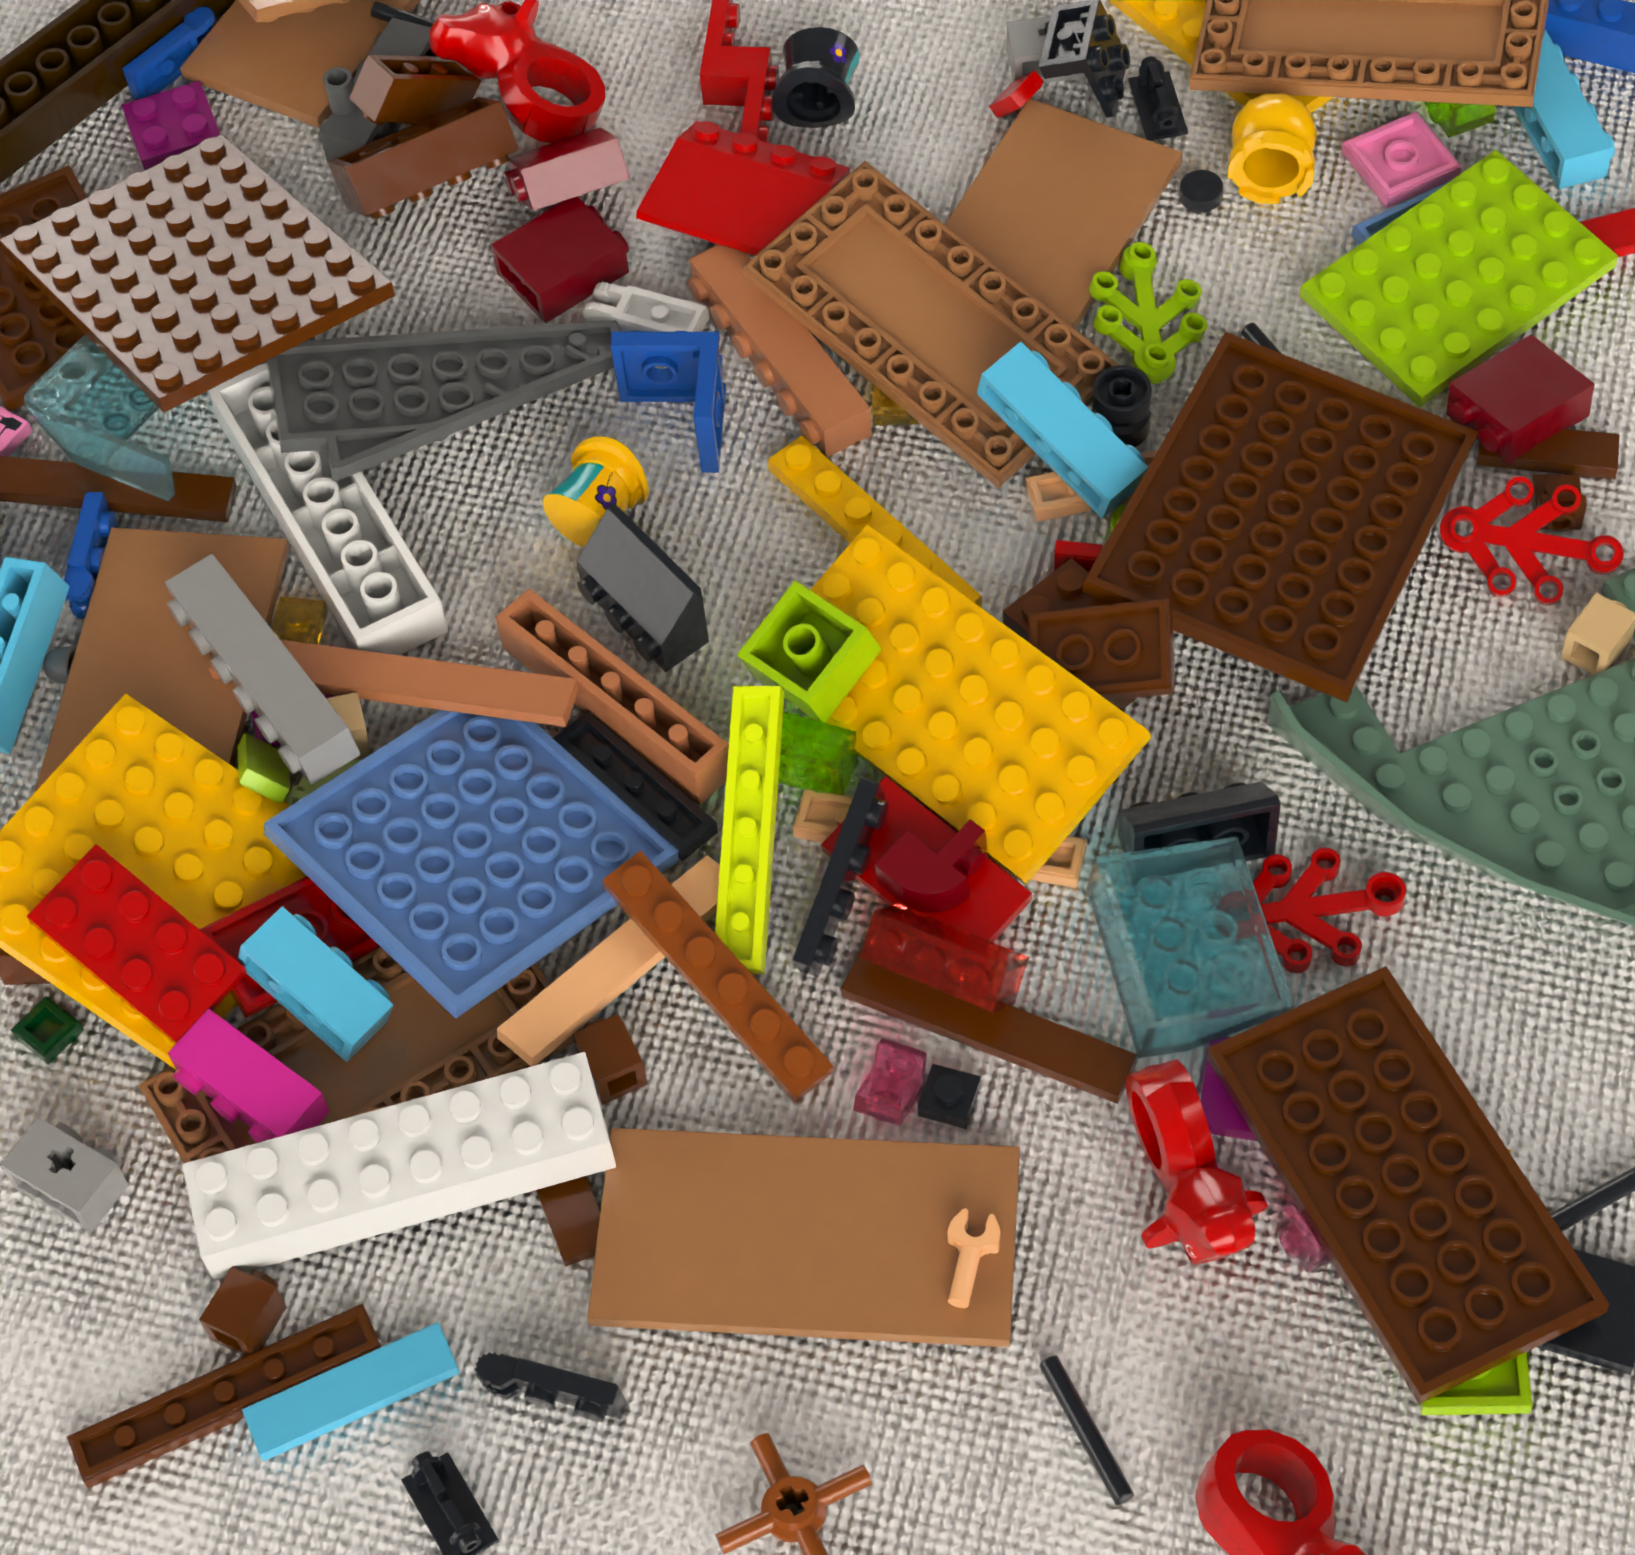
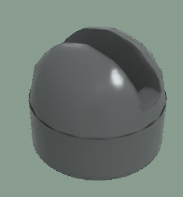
M56 647L47 653L43 661V669L45 675L51 681L58 683L67 682L76 647Z

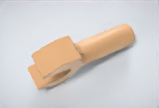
M966 1208L962 1209L949 1224L947 1231L948 1243L955 1246L960 1252L948 1303L954 1307L967 1308L969 1306L980 1257L985 1254L999 1252L1001 1232L994 1214L988 1216L985 1224L986 1230L978 1237H972L966 1233L969 1222L968 1209Z

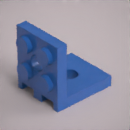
M612 331L610 346L620 402H695L694 424L701 473H719L726 399V383L722 382L723 358L722 355H719V332ZM655 366H664L667 368L659 369L655 368Z

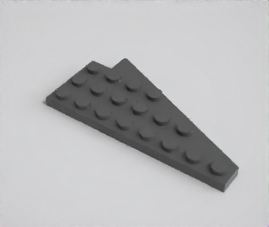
M617 321L307 340L266 361L281 453L327 450L332 481H338L431 442L445 440L453 433L614 368L610 345L612 331L619 332Z

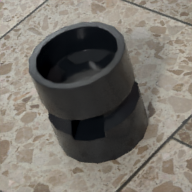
M1127 365L1107 368L1095 378L1092 392V412L1104 416L1111 424L1113 433L1125 445L1139 446L1148 436L1152 395L1149 378L1139 369Z

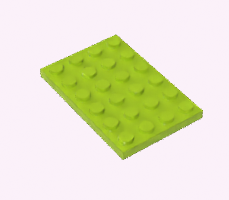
M1494 150L1302 284L1300 297L1420 408L1448 388L1450 382L1483 363L1615 268L1618 255L1500 152Z

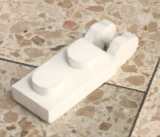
M603 281L602 283L599 282L593 290L594 298L600 304L592 301L591 303L588 302L582 311L583 318L586 321L616 320L619 330L626 332L634 330L643 332H702L709 320V310L705 305L630 285L624 287L613 283H604Z

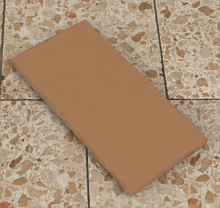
M235 0L183 63L180 70L183 78L193 82L200 80L201 84L206 87L320 128L322 122L332 113L323 83L324 74L329 69L344 67L351 72L354 79L358 65L361 61H365L374 47L377 35L383 32L388 25V22L371 17L374 2L378 1L411 13L420 0H351L344 4L333 3L317 7L309 13L297 12L281 16L273 22H256L238 0Z
M1207 0L1189 78L1190 90L1261 94L1286 93L1288 95L1533 107L1549 0Z
M1030 98L945 225L1076 330L1095 301L1089 293V285L1094 274L1099 271H1106L1112 274L1121 260L1124 250L1131 244L1180 167L1183 152Z
M866 161L861 163L742 267L743 276L997 488H1000L1036 453L976 394L981 374L1019 342H1022L1030 351L1035 350L1046 359L1050 371L1062 382L1070 383L1080 394L1081 401L1088 407L1092 403L1095 378L1103 370L1112 366H1119L1118 363Z
M111 527L35 792L125 693L231 766H235L238 754L237 746L242 738L247 713L240 706L232 692L236 688L235 684L230 681L225 685L221 680L212 678L209 666L213 655L209 652L203 656L188 634L192 630L190 625L186 624L180 627L166 604L173 599L164 582L213 554L270 626L290 549L287 539Z
M379 946L352 962L353 969L366 981L371 979L379 983L387 991L390 1002L394 1006L388 1022L348 1062L344 1061L281 1004L237 1028V1030L322 1092L330 1113L318 1125L320 1126L521 1070L529 1064L497 1039V1028L547 988L550 983L538 965L534 963L455 1019ZM571 1035L560 1046H558L554 1051H552L548 1056H546L541 1062L545 1061L546 1059L550 1058L551 1056L555 1055L556 1053L575 1043L573 1035ZM171 1066L138 1085L183 1163L257 1143L249 1135L250 1127L238 1118L234 1123L223 1118L211 1106L210 1103L213 1099L200 1090L194 1095L186 1090L174 1078L173 1074L177 1070Z
M611 1128L609 1140L616 1168L605 1171L587 1317L589 1326L1010 1347L1020 1147ZM966 1208L968 1209L969 1216L966 1233L972 1237H978L986 1230L985 1224L988 1216L994 1214L1001 1232L999 1252L985 1254L980 1257L969 1306L967 1308L954 1307L948 1303L960 1252L955 1246L948 1243L947 1231L949 1224L962 1209Z

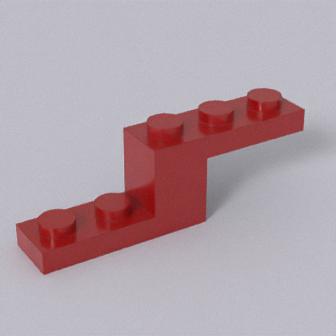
M712 0L699 75L703 105L744 106L740 133L752 134L758 140L770 143V129L766 127V121H773L774 119L772 108L773 96L770 95L771 90L775 89L779 80V65H772L770 47L735 46V34L732 33V28H739L740 5L739 3H733V0Z

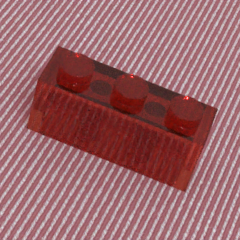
M898 903L873 912L860 958L992 1013L1015 1003L1029 960L1028 956Z

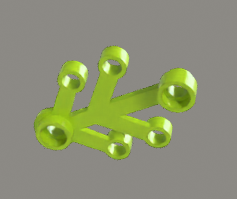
M1136 242L1124 250L1119 262L1120 273L1128 280L1133 281L1136 305L1117 290L1118 280L1113 274L1099 271L1094 274L1091 280L1089 293L1094 299L1103 301L1107 305H1103L1098 309L1093 325L1099 333L1108 335L1133 355V367L1144 372L1151 384H1159L1173 374L1177 364L1175 356L1190 343H1197L1202 340L1208 324L1206 319L1200 314L1187 313L1183 316L1178 331L1161 343L1159 331L1185 309L1196 307L1202 295V288L1193 280L1183 279L1178 282L1173 296L1156 309L1151 278L1157 264L1155 251L1147 243ZM1123 318L1140 330L1141 339L1121 325Z

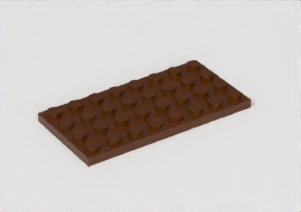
M1387 966L1207 1048V1060L1419 1404L1607 1313L1610 1305Z

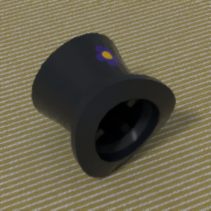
M807 28L792 34L783 46L786 72L778 80L773 92L772 108L775 115L788 125L802 128L827 127L845 122L851 118L855 111V98L848 84L859 64L860 54L857 45L848 35L831 28Z

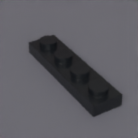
M589 711L553 737L558 744L679 851L678 858L681 861L688 858L718 833L717 822Z
M860 778L792 959L802 973L818 978L822 966H829L835 956L838 938L834 937L838 923L840 919L846 920L850 915L855 899V893L851 891L857 874L863 875L865 873L872 852V848L868 846L873 829L880 830L887 815L888 802L884 801L885 796L879 783Z

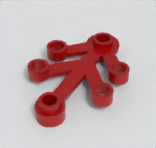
M1517 476L1510 479L1505 487V491L1478 509L1459 506L1445 514L1440 524V536L1443 543L1452 551L1468 553L1487 579L1489 592L1496 597L1510 595L1515 589L1516 577L1510 569L1499 566L1486 544L1506 548L1533 586L1535 599L1545 606L1554 605L1561 599L1563 585L1557 577L1548 575L1533 552L1583 560L1588 569L1598 575H1608L1616 571L1624 556L1621 543L1609 535H1600L1591 541H1584L1537 532L1559 516L1572 514L1578 509L1581 501L1580 492L1576 487L1569 484L1557 487L1553 492L1552 499L1510 527L1497 526L1490 523L1511 507H1522L1531 501L1534 487L1532 482L1526 477ZM1516 484H1522L1527 488L1528 495L1523 499H1516L1511 495L1510 489ZM1563 492L1571 493L1575 498V503L1571 507H1562L1557 501V496ZM1466 521L1472 525L1473 531L1468 536H1459L1455 532V525L1458 522ZM1603 545L1610 547L1613 550V558L1609 561L1599 560L1595 553L1598 547ZM1500 574L1507 576L1511 582L1510 587L1506 590L1496 589L1492 583L1495 576ZM1544 583L1554 584L1557 588V595L1550 599L1544 598L1540 594V586Z
M1319 848L1312 854L1309 867L1283 900L1263 904L1273 888H1282L1291 879L1292 864L1290 860L1283 855L1274 854L1264 860L1262 872L1245 893H1232L1218 902L1213 913V923L1216 930L1223 937L1232 941H1244L1252 938L1280 955L1282 965L1287 971L1291 973L1305 972L1311 965V946L1301 939L1291 940L1269 925L1286 922L1331 949L1330 955L1332 960L1340 966L1347 967L1358 962L1362 948L1361 940L1355 934L1341 932L1318 917L1371 910L1374 914L1381 917L1394 915L1404 905L1406 886L1399 876L1390 872H1381L1369 879L1365 890L1312 897L1323 882L1331 881L1338 876L1341 863L1340 856L1335 850ZM1325 860L1331 862L1333 866L1325 869L1318 866L1317 863ZM1278 867L1283 869L1285 873L1273 875L1268 870ZM1383 895L1388 896L1392 901L1383 902L1376 898ZM1234 916H1241L1246 922L1236 923L1229 919ZM1349 945L1355 951L1345 954L1339 951L1338 947ZM1300 952L1305 958L1297 961L1291 959L1289 954Z

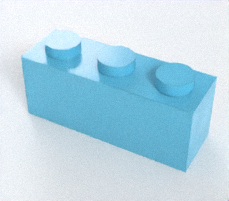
M282 906L240 947L237 961L246 968L247 974L344 1061L348 1062L388 1022L394 1004L390 1002L387 991L376 981L371 979L366 981L353 969L351 960L343 951L337 947L329 948L316 936L314 927L303 916L299 914L292 915Z

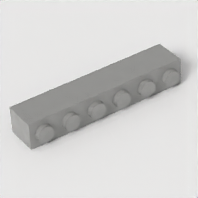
M213 554L164 582L173 599L166 604L180 627L186 624L190 625L192 630L188 634L203 656L209 652L213 655L214 658L210 660V663L225 685L230 681L235 684L236 688L232 692L247 714L253 710L258 714L259 717L255 719L259 730L269 744L276 740L280 743L282 747L278 749V753L292 774L300 770L309 783L314 785L361 755L349 727Z

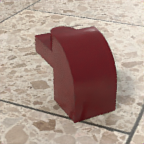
M970 819L938 853L907 830L875 864L878 884L904 905L918 911L942 912L960 905L970 897L967 877L964 874L966 873L968 876L974 874L987 857L985 830Z

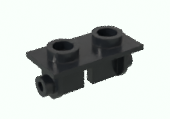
M1152 56L1146 57L1141 62L1139 76L1128 78L1146 140L1152 141L1188 135L1187 126L1170 72H1164L1163 63L1157 60V58Z
M425 1451L417 1455L411 1462L414 1467L412 1473L402 1478L401 1481L442 1554L477 1555L498 1543L499 1539L450 1454L447 1452L440 1457H433L431 1452Z

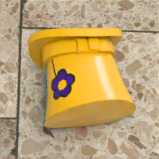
M591 437L579 443L570 459L573 472L543 498L544 511L553 526L567 539L581 547H585L610 506L616 504L626 513L627 508L633 510L636 504L642 505L649 496V487L645 473L635 455L625 445L609 437Z

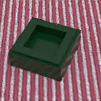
M47 996L11 1029L13 1036L48 1065L84 1031L79 1021Z

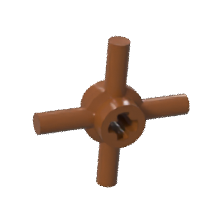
M769 1433L755 1437L750 1442V1445L770 1487L762 1499L761 1513L715 1534L722 1553H729L771 1533L782 1541L798 1542L803 1555H828L817 1533L825 1522L827 1506L873 1485L866 1467L863 1464L817 1486L806 1478L789 1475ZM794 1503L803 1512L793 1515L790 1509H785V1507Z

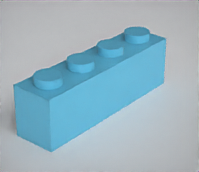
M1545 29L1533 107H1512L1559 190L1607 177L1610 160L1615 154V146L1611 135L1608 132H1604L1599 124L1594 105L1591 102L1587 103L1583 96L1578 77L1575 73H1570L1564 63L1560 46L1552 42Z
M1019 342L981 374L976 394L1102 519L1135 492L1148 469L1141 453L1132 445H1125L1113 433L1111 424L1104 416L1099 413L1094 414L1081 401L1080 394L1070 383L1062 382L1050 371L1046 359L1035 350L1030 351L1022 342Z
M11 557L4 558L0 569V753L11 754L70 588L45 562Z

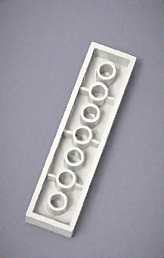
M267 363L250 369L208 390L220 426L352 649L401 655L449 632L438 595L362 472L338 481H332L327 450L281 453Z
M582 1052L182 1164L200 1256L213 1280L216 1281L225 1278L232 1266L243 1272H248L616 1168V1163L586 1053Z

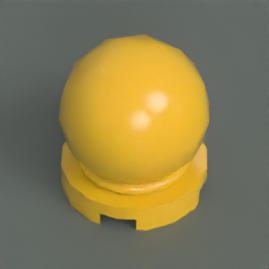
M1286 93L1263 94L1248 101L1239 111L1232 127L1231 140L1233 148L1230 151L1227 176L1229 179L1232 178V181L1239 187L1238 193L1242 197L1256 203L1280 204L1281 197L1291 196L1295 193L1300 197L1310 188L1315 171L1313 150L1317 132L1314 119L1305 104Z

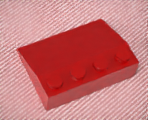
M696 121L677 138L638 207L636 219L756 256L850 174V167L837 164L828 157H814L797 152L795 148L788 145H774L758 140L752 134L734 133L724 130L713 122Z

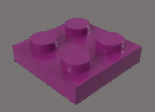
M200 80L121 105L144 171L162 163L169 156L179 155L198 146L205 139L220 135Z

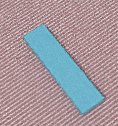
M437 1322L242 1409L259 1456L264 1462L458 1375L460 1371L440 1324Z

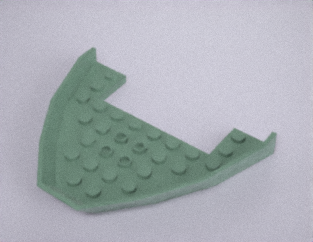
M1635 568L1604 580L1602 593L1606 598L1621 602L1633 612H1635ZM1635 658L1402 753L1398 752L1357 685L1347 703L1322 693L1289 707L1280 691L1271 694L1267 726L1377 818L1493 878L1635 927Z

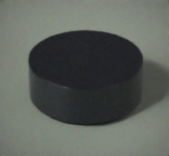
M1196 170L1183 177L1180 183V201L1187 209L1195 212H1208L1220 205L1223 197V182L1217 174L1207 170Z

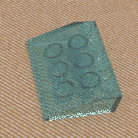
M1238 837L1095 857L1086 889L1138 1059L1185 1052L1263 1023L1295 1007Z

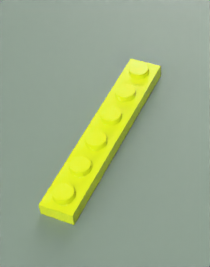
M733 686L715 934L751 974H765L785 694L781 686Z

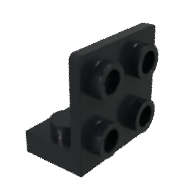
M1085 0L1053 6L1039 63V69L1044 79L1084 73L1106 118L1115 117L1118 102L1123 98L1124 94L1123 79L1125 70L1130 67V53L1127 45L1121 43L1116 33L1113 16L1107 14L1101 0Z

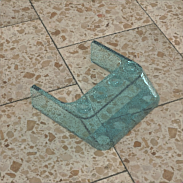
M84 335L27 390L24 395L26 410L70 460L77 465L170 501L175 495L169 458L128 441L159 407Z

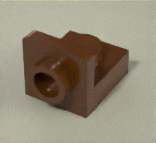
M1533 474V511L1552 499L1553 492L1561 485H1573L1579 490L1581 495L1580 474ZM1563 492L1557 496V501L1562 507H1571L1575 503V498L1571 493ZM1581 495L1580 505L1574 513L1561 515L1540 530H1553L1557 532L1581 530L1587 507L1586 496Z

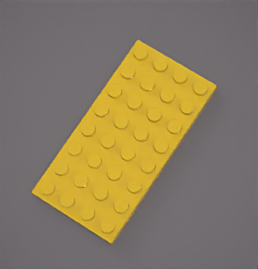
M868 524L810 589L867 627L882 650L825 724H822L802 709L800 710L958 832L970 819L985 830L987 855L1025 885H1027L1152 738L1145 727Z

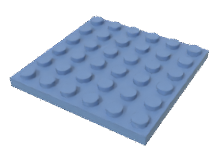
M446 710L437 711L264 823V835L455 1019L617 906L618 903L604 889L602 880L640 850L661 873L678 862L679 853L672 844L536 723Z

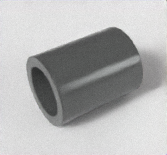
M344 67L329 69L323 76V83L330 109L337 115H348L358 108L349 99L354 87L352 74Z

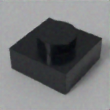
M932 1064L917 1107L918 1116L967 1129L981 1088V1076Z

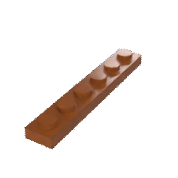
M641 850L602 880L604 889L794 1103L798 1102L833 1073L834 1066Z

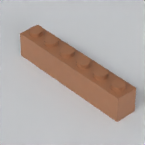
M717 245L689 259L692 278L688 279V285L692 295L699 303L704 301L710 308L711 317L717 328L721 331L726 329L731 335L732 343L738 355L742 359L748 357L752 362L760 383L765 388L770 386L773 389L781 410L788 417L794 416L799 423V428L804 438L812 445H816L822 454L828 458L872 435L869 405L810 331L743 276L742 267L751 260L747 253L723 245Z
M530 588L496 616L502 646L505 651L535 674L576 679L579 691L574 705L584 713L589 711L659 773L699 805L726 782L729 744Z

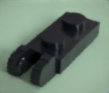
M490 1352L486 1355L483 1354L481 1358L478 1357L479 1360L475 1363L476 1368L474 1370L477 1373V1378L483 1383L482 1385L488 1392H492L493 1395L497 1393L499 1397L509 1399L523 1392L525 1393L524 1399L530 1403L545 1408H554L555 1402L573 1406V1411L577 1415L597 1422H603L605 1416L622 1420L627 1405L624 1395L615 1383L522 1358H515L504 1354L497 1355L496 1352L493 1354Z

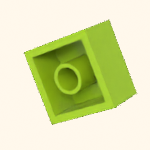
M795 580L738 652L737 657L753 677L767 686H781L785 692L784 698L822 724H825L882 649L867 627Z

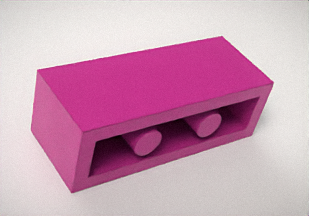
M210 1009L198 1019L168 1052L177 1070L173 1074L174 1078L190 1093L196 1095L201 1090L213 1099L210 1103L211 1106L227 1121L234 1123L238 1118L250 1127L248 1133L257 1143L316 1127L330 1113L321 1091Z

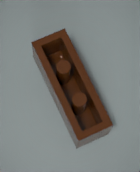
M368 55L349 99L362 110V115L367 120L375 124L383 125L385 122H401L413 125L415 122L418 123L472 100L481 80L458 62L440 57Z

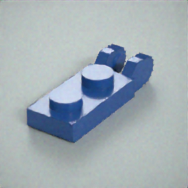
M202 6L193 9V12L184 16L183 23L122 68L134 100L161 92L182 75L180 67L214 27L212 24H215L214 21L216 20L211 8Z
M103 492L85 493L64 581L70 586L66 599L70 600L69 607L71 612L77 619L81 618L82 620L87 613L111 527L116 528L117 526L116 514L114 511H110Z

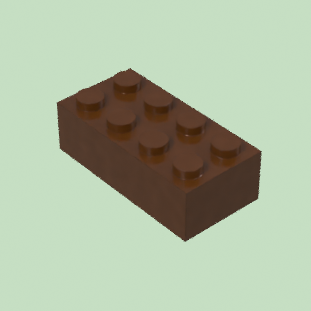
M476 97L327 162L346 208L364 216L370 214L372 219H376L395 210L394 204L409 198L410 202H415L434 193L432 187L447 181L450 186L471 178L470 171L484 164L486 169H491L508 162V154L519 150L501 101Z

